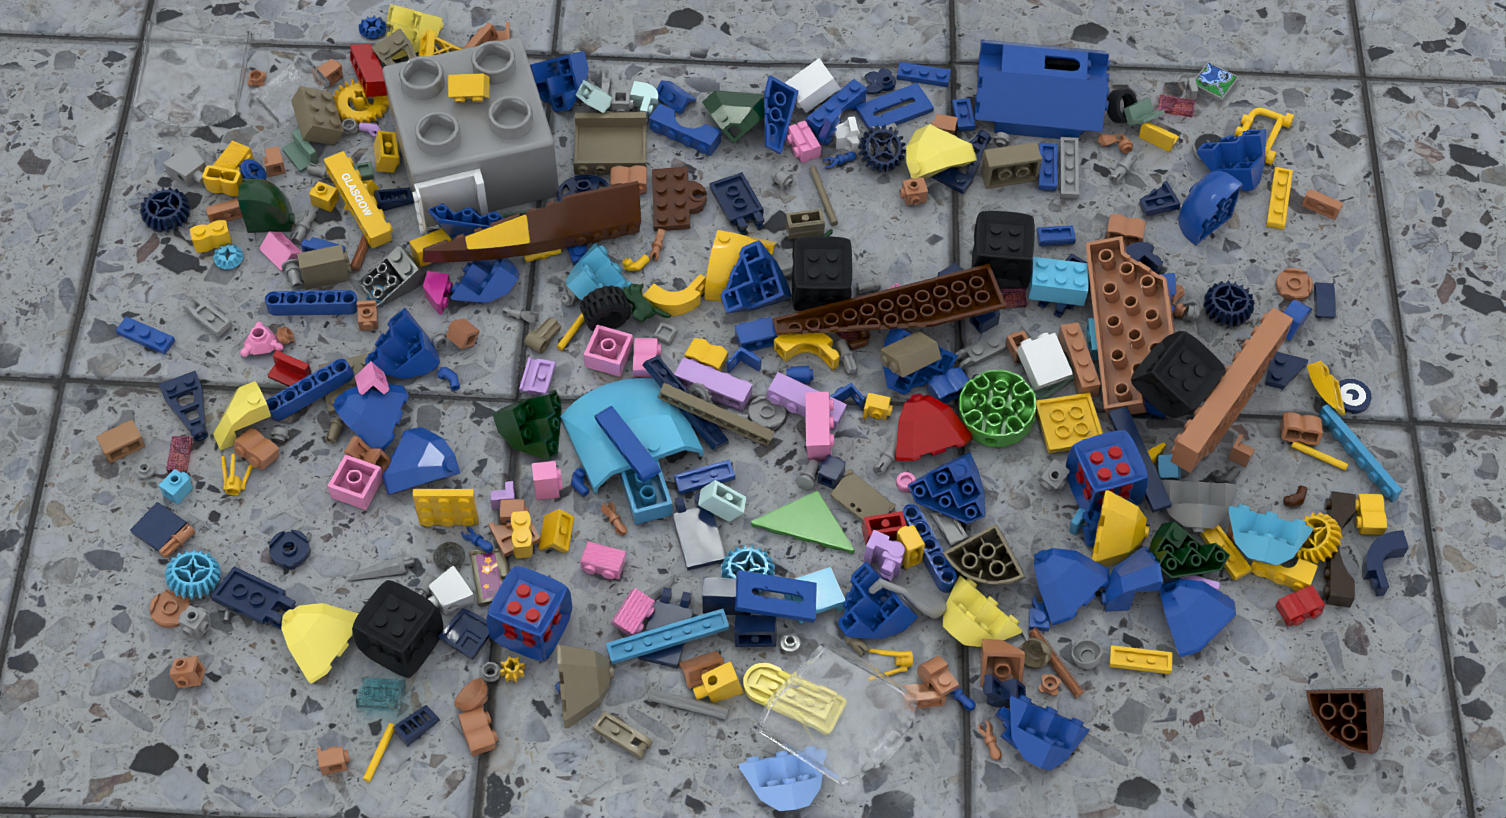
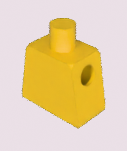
M731 661L703 674L701 677L704 684L693 688L697 700L709 696L712 703L744 693Z

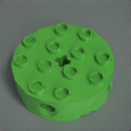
M988 370L982 372L981 375L973 380L970 379L960 394V420L970 431L972 439L989 447H1007L1020 442L1030 433L1035 422L1036 395L1020 375L1007 370Z

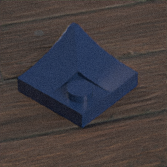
M463 608L438 637L444 643L473 660L490 635L486 619Z

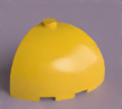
M717 230L707 269L705 300L722 301L721 294L723 289H726L734 265L737 264L741 248L755 242V240L741 234Z

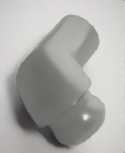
M566 285L568 294H565V297L562 296L561 301L565 306H571L578 297Z

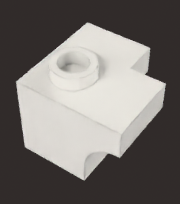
M848 117L844 123L836 127L837 131L833 135L836 150L846 149L858 154L860 131L855 117Z

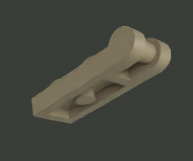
M606 711L602 713L593 725V731L628 751L639 760L644 756L646 748H649L653 743L649 737ZM635 740L640 742L637 747L633 745Z

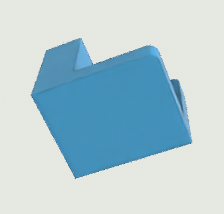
M1173 454L1158 455L1159 477L1161 479L1175 478L1176 480H1181V467L1170 462Z

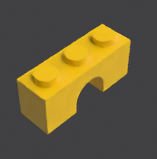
M1300 558L1296 565L1291 568L1283 567L1280 564L1276 566L1253 560L1251 572L1256 576L1270 579L1276 584L1290 587L1297 592L1311 585L1318 565Z

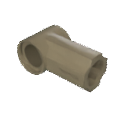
M548 318L536 331L532 330L528 333L524 341L525 345L539 354L544 353L549 346L550 340L561 330V325L554 318Z

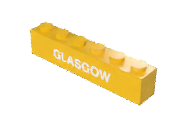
M342 151L325 158L326 172L338 189L339 194L371 248L373 249L392 241L391 233H393V228L389 222L386 223L382 209L377 208V201L374 196H370L367 184L362 183L361 174L358 169H354L351 157H347L345 152Z

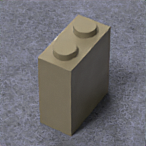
M342 244L297 254L306 290L350 281L348 273H352L348 253L347 251L343 252Z
M920 331L880 349L882 355L880 360L883 366L889 368L893 373L898 374L902 378L942 359L938 343Z

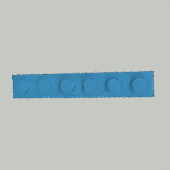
M1330 405L1323 406L1318 416L1322 419V424L1327 426L1332 436L1339 440L1344 446L1345 451L1368 474L1371 482L1380 488L1383 496L1391 502L1397 500L1402 491L1399 485Z
M722 608L606 643V648L611 664H616L729 630V624Z

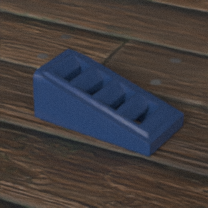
M410 187L374 190L373 196L377 201V208L383 211L414 203Z
M425 705L397 723L393 730L408 747L440 721V719ZM426 713L431 720L427 721L423 715ZM420 718V720H421L424 724H423V725H420V724L418 723L417 719ZM414 724L417 729L414 730L410 725ZM407 728L411 733L407 734L404 730Z

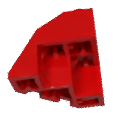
M913 394L904 403L898 421L896 461H916L921 459V456L926 453L936 455L946 452L947 447H963L973 437L950 406L930 395Z

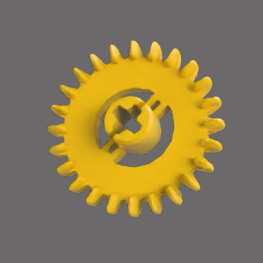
M351 79V85L345 81V88L339 85L340 91L335 90V95H333L341 121L350 118L356 121L357 124L360 122L371 123V120L375 122L377 117H383L382 113H386V108L389 107L387 96L371 97L374 102L372 105L369 104L368 97L365 96L359 80L355 83ZM349 101L353 102L355 110L351 109L348 106Z

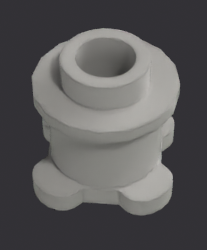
M780 166L772 173L771 184L775 185L777 183L782 190L789 189L794 182L793 175L784 172V167Z

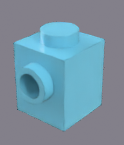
M176 469L159 484L162 495L177 505L193 489L190 481L191 477L187 473H180Z

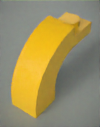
M699 274L687 288L678 292L666 291L653 284L643 296L656 308L671 314V316L682 315L694 310L701 304V295L705 292L706 277Z
M824 333L786 334L774 339V351L785 362L797 354L812 353L819 356L832 370L839 367V353L832 349L833 340Z

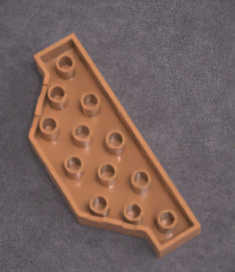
M1123 236L1086 242L1105 412L1108 418L1109 411L1123 407L1128 408L1130 415L1145 413V398L1133 386L1130 380L1135 370L1152 349L1165 337L1175 333L1167 279L1153 272L1151 268L1140 261L1137 262L1127 254Z
M1272 308L1269 314L1265 312L1260 320V326L1256 325L1251 333L1252 337L1250 339L1247 338L1241 347L1243 350L1235 354L1232 359L1233 364L1231 366L1227 365L1223 378L1214 387L1213 392H1210L1203 401L1205 402L1203 406L1199 405L1194 412L1195 417L1193 420L1189 419L1187 421L1183 434L1179 433L1175 438V445L1170 452L1173 454L1170 462L1192 473L1199 461L1215 450L1250 400L1270 361L1285 341L1293 321L1292 317L1275 308Z

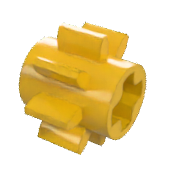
M508 656L505 662L501 661L503 669L500 670V675H505L506 682L511 680L516 683L517 679L524 677L522 670L525 669V664L520 663L519 657L515 659Z

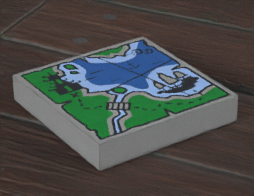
M1207 62L1195 80L1199 92L1221 103L1239 77Z

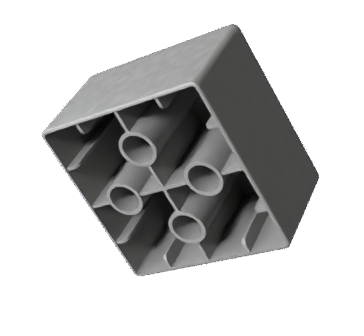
M520 38L488 41L479 46L429 57H415L405 62L387 65L383 68L392 122L411 192L415 191V183L480 169L485 186L488 212L557 196L559 185L554 140L527 54ZM484 73L490 77L489 99H483V102H473L472 99H468L464 103H457L448 97V75Z

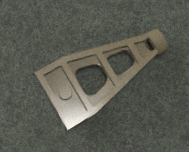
M401 28L372 47L373 52L385 66L396 64L392 60V56L401 50L406 51L409 59L417 57L410 40Z

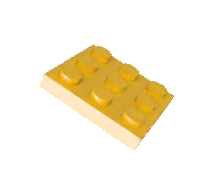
M1090 393L1036 400V414L1049 454L1070 451L1075 443L1103 434Z
M413 489V500L419 525L426 527L433 525H443L446 527L453 525L469 527L479 525V514L474 489Z

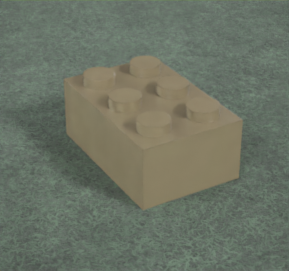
M300 86L291 102L302 139L335 146L344 130L332 92Z
M1037 142L984 150L981 175L986 189L1038 181L1042 157Z

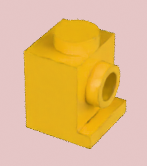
M868 393L863 418L867 419L870 416L874 419L886 420L887 416L891 417L893 405H890L891 397Z

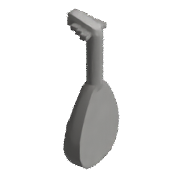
M879 578L868 589V592L872 594L881 588L900 594L921 611L923 615L934 619L941 617L946 610L945 600L938 594L926 589L904 588L882 578Z

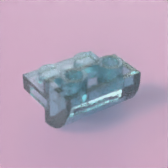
M364 678L356 697L357 709L401 712L403 707L402 699L406 688L405 680Z

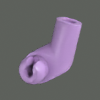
M360 122L359 131L369 132L374 139L378 130L381 131L379 126L374 123Z

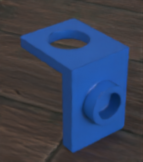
M740 347L727 361V372L729 373L740 361L758 372L761 370V359L755 353L747 351L743 347Z
M852 383L838 388L831 395L832 398L841 402L851 397L861 409L865 407V397Z

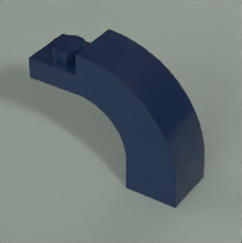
M1403 530L1389 532L1378 537L1371 544L1364 557L1362 577L1363 580L1370 579V585L1375 590L1376 597L1384 596L1389 588L1383 562L1390 558L1404 557L1409 548Z

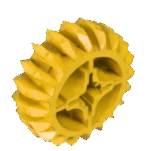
M1312 512L1310 517L1305 515L1303 520L1306 521L1305 525L1313 527V530L1295 554V557L1310 563L1314 562L1318 565L1320 560L1325 562L1326 557L1332 558V553L1338 552L1336 547L1341 546L1342 531L1337 521L1328 514L1324 515L1320 512L1317 515Z

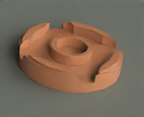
M1287 268L1278 275L1275 284L1276 290L1286 300L1293 301L1296 299L1302 301L1307 299L1313 290L1312 278L1308 277L1305 274L1306 272L1301 269Z
M168 589L153 598L149 610L153 621L163 628H173L180 626L178 622L179 616L191 603L188 597L185 599L182 598V595L176 597L174 592Z

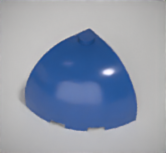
M1211 171L1197 184H1194L1190 188V193L1184 200L1178 216L1179 226L1184 236L1196 246L1229 220L1233 215L1243 184L1235 177L1223 171Z

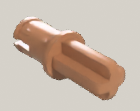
M186 524L178 533L171 535V540L159 550V553L164 558L169 557L178 547L182 548L184 546L183 544L195 534V530Z

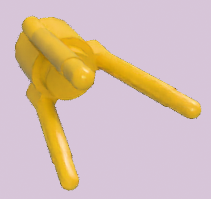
M233 453L231 455L230 476L227 477L225 457L222 456L223 490L229 495H239L241 490H245L246 482L253 466H248L245 476L241 481L239 476L234 475L235 454Z
M870 649L868 651L870 653L894 656L895 665H899V668L869 677L867 681L870 682L899 672H907V667H913L912 651Z

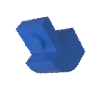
M1296 299L1284 311V314L1293 318L1286 337L1290 341L1300 325L1305 323L1313 310Z

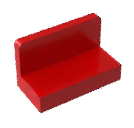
M276 350L273 354L275 365L268 373V378L289 387L312 373L308 363Z

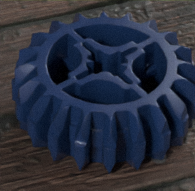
M876 125L875 130L870 127L868 132L865 131L863 133L864 137H861L859 140L862 144L858 145V148L861 149L858 155L864 156L861 162L867 161L865 166L869 167L871 165V171L878 168V173H881L883 169L885 173H888L889 168L892 171L895 170L896 166H900V161H903L905 158L902 154L906 153V150L903 149L906 144L900 142L903 136L897 137L899 132L895 131L893 133L892 127L886 130V125H883L881 129L879 125ZM881 136L887 139L882 141L878 138L876 139L875 137ZM891 142L893 143L895 148V155L893 154V151L890 149ZM869 143L872 144L871 147L874 149L873 155L869 151ZM885 144H887L883 152L881 151L879 154H877L880 147H883ZM883 157L889 161L882 162L877 160V158Z
M162 187L161 191L155 189V193H149V197H144L140 213L143 222L146 223L148 228H152L153 231L158 230L160 233L166 230L169 233L170 229L176 231L177 226L182 227V223H187V218L190 217L191 206L183 192H179L178 189L173 190L171 187L165 190Z
M1229 280L1226 284L1220 281L1219 284L1214 283L1207 290L1203 307L1205 308V313L1209 314V319L1214 318L1215 323L1220 322L1221 326L1227 324L1229 328L1232 324L1237 327L1239 324H1244L1246 320H1249L1254 311L1255 300H1252L1253 294H1249V289H1243V284L1238 286L1236 282L1231 284Z

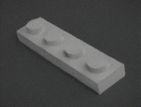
M1061 137L1060 198L1078 199V138Z

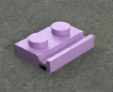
M529 357L519 387L520 393L528 392L531 395H540L548 392L556 362L543 359L534 360Z

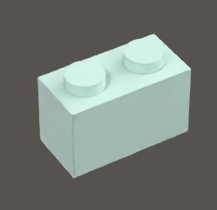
M583 80L576 93V96L584 103L602 113L611 105L612 97L585 80Z
M714 480L701 489L698 505L731 522L744 513L746 497Z

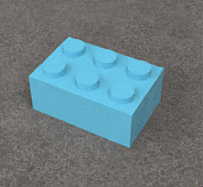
M1033 257L1028 299L1084 306L1088 294V263Z

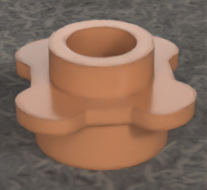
M253 70L249 73L247 83L249 86L262 87L265 84L264 79L267 75L260 70Z
M283 326L277 329L276 337L282 344L286 345L290 342H295L294 334L289 328Z
M1042 675V683L1038 687L1041 693H1050L1052 696L1058 695V686L1061 684L1060 678L1054 675Z

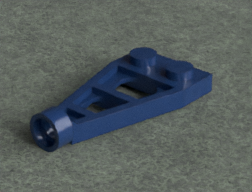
M981 130L969 142L972 144L974 152L978 154L976 156L977 161L968 164L969 169L966 174L951 167L933 175V179L964 194L974 180L986 145L991 140L990 134Z
M196 371L160 383L159 386L166 403L190 431L195 441L206 439L208 431L205 422L203 388ZM193 393V403L181 406L177 402V398ZM197 409L199 417L189 421L185 414Z

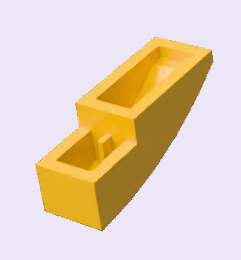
M1321 360L1307 365L1309 376L1318 393L1340 415H1346L1339 381L1329 373V368Z

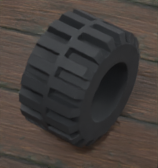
M610 285L597 288L588 293L580 303V310L591 331L595 330L596 325L617 329L629 320L632 313L623 289H620L618 286Z

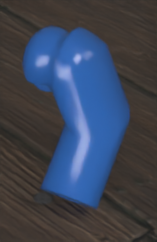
M441 367L437 371L439 378H447L449 380L451 390L456 391L460 389L457 373L448 367Z
M577 468L572 474L571 485L582 497H585L590 492L584 485L586 473L584 469Z

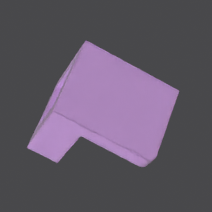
M513 481L505 482L506 490L491 491L490 502L492 510L500 509L501 500L515 499Z

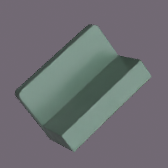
M1144 98L1124 108L1128 125L1146 123L1165 113L1164 109L1153 110L1151 98Z
M298 129L292 131L294 141L282 147V150L299 172H303L307 169L309 163H319L317 153L308 141L302 139L301 132Z

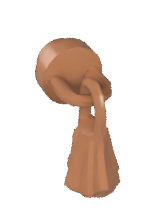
M1100 134L1098 136L1097 142L1100 146L1120 142L1118 148L1122 153L1128 154V152L1133 150L1132 141L1126 139L1124 134Z
M1176 284V295L1172 296L1171 303L1175 307L1173 316L1183 318L1187 308L1182 303H1178V305L1175 303L1185 295V290L1182 285Z

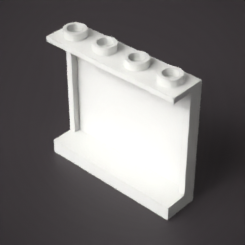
M480 169L414 184L415 191L412 194L421 236L441 229L428 213V209L442 203L454 213L468 207H473L481 216L489 214L485 186Z

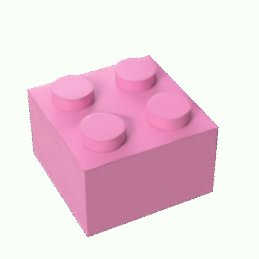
M596 325L584 353L585 367L621 377L633 349V335Z
M345 454L328 484L331 498L367 510L383 481L381 467Z

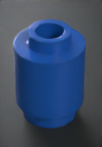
M809 365L791 366V368L786 369V376L805 385L810 384V381L814 380L813 369H809Z

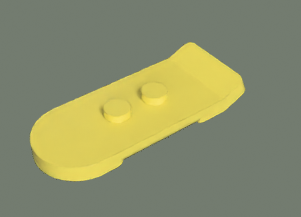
M758 663L751 666L743 678L744 691L752 701L810 726L823 735H827L832 731L846 704V700L837 693L782 671L780 667L770 663Z

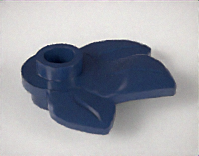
M881 68L879 72L872 71L864 76L866 81L870 83L866 87L867 93H879L882 90L888 92L895 88L896 79L892 76V72L889 69Z

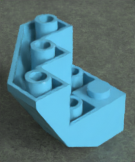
M593 244L572 268L566 279L567 287L581 300L591 291L603 286H618L624 290V287L629 288V285L633 284L630 280L627 281L621 273L623 271L616 262L613 263L607 255L609 253L603 245Z
M1238 504V507L1229 506L1228 509L1235 544L1249 559L1277 566L1292 559L1313 530V527L1305 525L1306 521L1294 519L1293 522L1277 518L1278 514L1266 511V514L1250 511V507Z

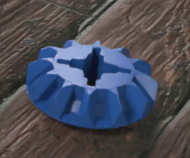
M375 15L372 18L367 16L365 20L361 19V24H358L359 32L365 38H378L386 31L385 21L381 17L376 18Z
M247 159L239 166L241 174L244 175L243 179L259 178L266 180V172L258 162Z

